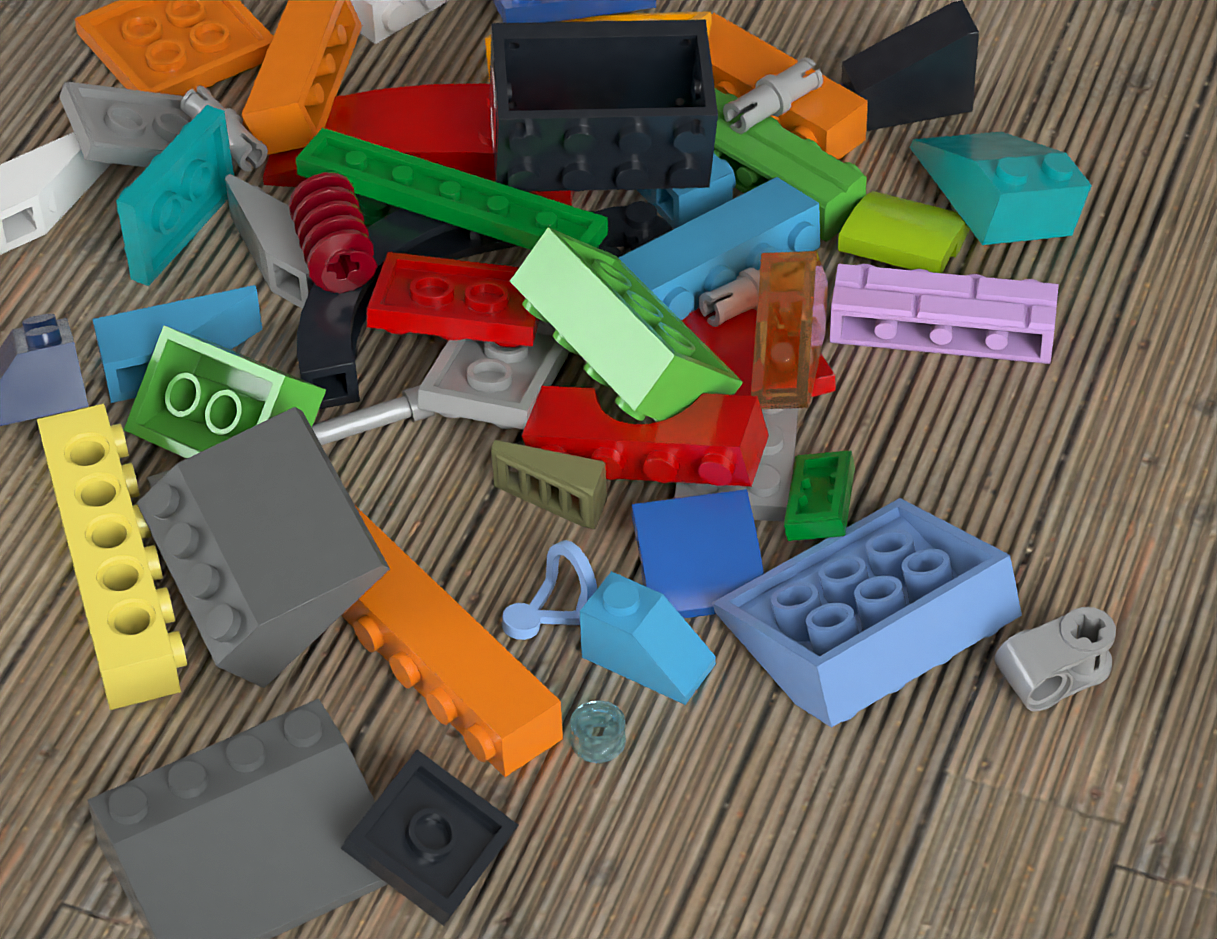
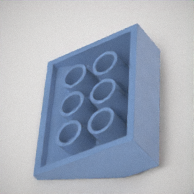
M901 498L847 527L845 536L829 537L712 602L718 617L795 705L830 727L853 718L860 710L888 694L899 691L906 683L933 667L948 662L957 653L983 638L994 635L1000 628L1022 616L1009 554Z

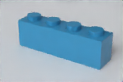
M776 177L619 257V259L680 320H683L689 313L700 308L699 297L701 294L736 280L741 271L747 268L759 270L783 259L788 254H795L801 258L820 248L819 203Z

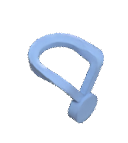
M563 540L549 548L546 578L531 603L511 604L503 612L502 629L508 636L521 640L530 639L537 635L540 630V624L580 625V610L597 590V584L588 558L572 541ZM560 556H565L574 566L581 585V593L576 610H541L554 589L558 576Z

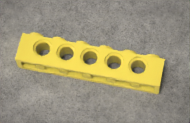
M104 403L37 419L109 709L113 710L180 693L181 689L176 668L187 666L186 655L179 630L167 633L165 624L175 622L167 587L155 589L153 581L163 579L155 544L143 546L142 539L151 537V532L138 505L132 506L130 499L140 496L132 463L124 465L120 463V458L129 456L121 423L110 426Z

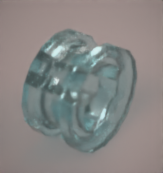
M589 701L580 705L572 713L570 719L571 744L577 756L585 761L601 763L618 757L624 750L626 744V724L624 714L619 707L606 701ZM593 727H605L603 736H590L593 732Z

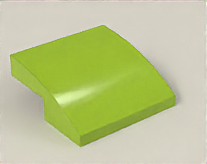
M871 191L856 205L838 235V251L911 270L924 269L933 273H943L949 258L957 257L970 228L958 212Z

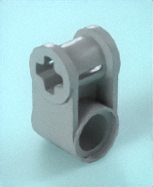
M1081 607L1073 609L1064 616L1032 630L1021 631L1010 637L996 652L994 658L995 665L1027 709L1042 711L1070 695L1088 687L1099 685L1108 678L1112 668V656L1108 649L1111 648L1115 641L1116 626L1113 619L1106 612L1097 608Z

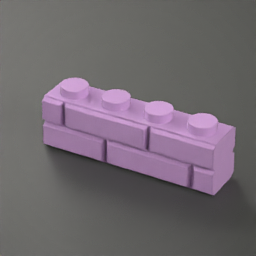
M838 264L831 305L830 343L1051 364L1059 284L1041 283L1033 279L1019 281L987 278L979 274L965 276L933 273L924 269L901 270L879 268L870 264Z

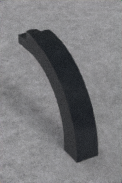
M403 208L368 227L369 238L374 248L373 257L378 265L374 275L363 286L344 293L328 292L314 283L301 312L297 331V358L300 379L326 389L319 410L360 402L355 362L358 347L367 328V307L388 252L459 260L482 253L518 247V245Z

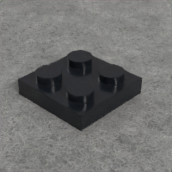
M417 749L350 833L340 849L444 926L519 825Z

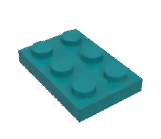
M206 105L191 122L183 126L177 137L152 159L150 165L131 185L123 189L116 200L131 280L150 286L228 200L225 177L229 174L234 175L225 111Z

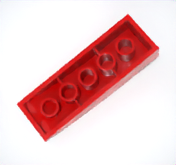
M425 84L376 89L336 96L334 98L324 128L495 182L489 100L490 84ZM305 147L269 154L263 174V184L297 187L301 182L308 179L297 175L296 157ZM574 191L529 192L572 206Z

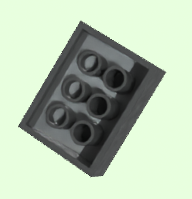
M293 407L177 463L137 502L216 666L262 688H265L390 570L306 416L297 407Z
M319 698L88 799L98 845L150 939H271L388 885L340 849L350 833L373 806L375 800L347 742Z

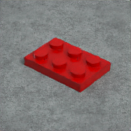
M392 252L387 253L367 307V327L385 329L393 334L412 332L437 335L452 341L463 339L495 342L503 347H516L519 345L533 347L540 319L524 308L522 303L525 297L510 282L519 267Z

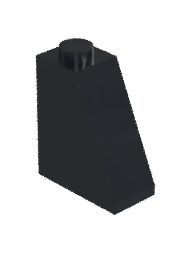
M963 0L951 2L842 62L840 85L868 100L866 131L973 112L979 31Z

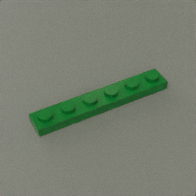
M321 128L296 157L297 175L309 178L324 172L338 173L349 179L353 184L354 193L530 250L534 248L548 227L596 248L599 247L608 234V217L326 128Z

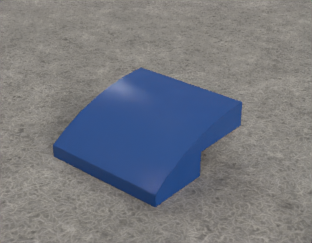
M747 489L632 504V522L641 560L642 583L644 586L662 593L683 618L716 614L712 602L764 574Z

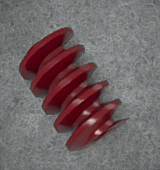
M329 172L313 175L304 180L293 191L288 205L290 217L294 222V229L298 235L299 245L303 250L304 261L308 267L309 277L316 286L328 292L344 293L353 291L366 284L374 275L378 266L373 257L374 248L369 238L368 228L364 224V217L359 209L358 199L354 195L353 184L347 177Z

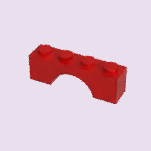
M561 386L541 387L522 433L525 446L605 462L606 479L609 480L627 479L657 481L661 483L678 482L752 487L769 437L758 396L702 393L691 406L669 419L650 424H629L611 418L602 410L595 388Z

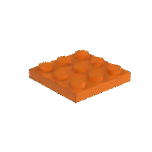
M118 0L74 18L77 34L126 89L184 96L192 88L197 92V86L211 87L220 81L262 64L273 39V35L240 0Z

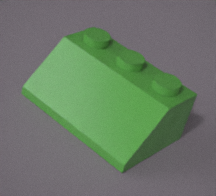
M163 325L124 431L184 458H189L293 407L303 411L312 427L326 389L206 339Z

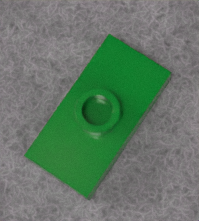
M846 450L795 456L784 520L787 541L846 535L855 471L852 451Z

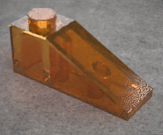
M817 251L761 253L751 396H758L761 409L809 408L825 335L828 281Z

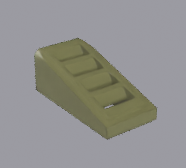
M494 440L491 447L494 487L575 524L596 529L607 501L605 462ZM509 466L517 469L518 473L509 471Z

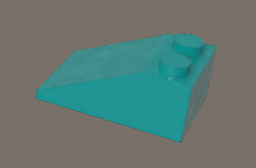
M1001 131L912 139L910 149L982 245L1072 236L1092 186L1066 152Z

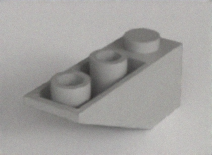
M229 174L225 177L231 218L267 285L273 293L303 309L314 282L309 277L308 267L303 257V250L300 248L298 235L294 229V222L290 217L289 205L268 195L260 187L250 185Z

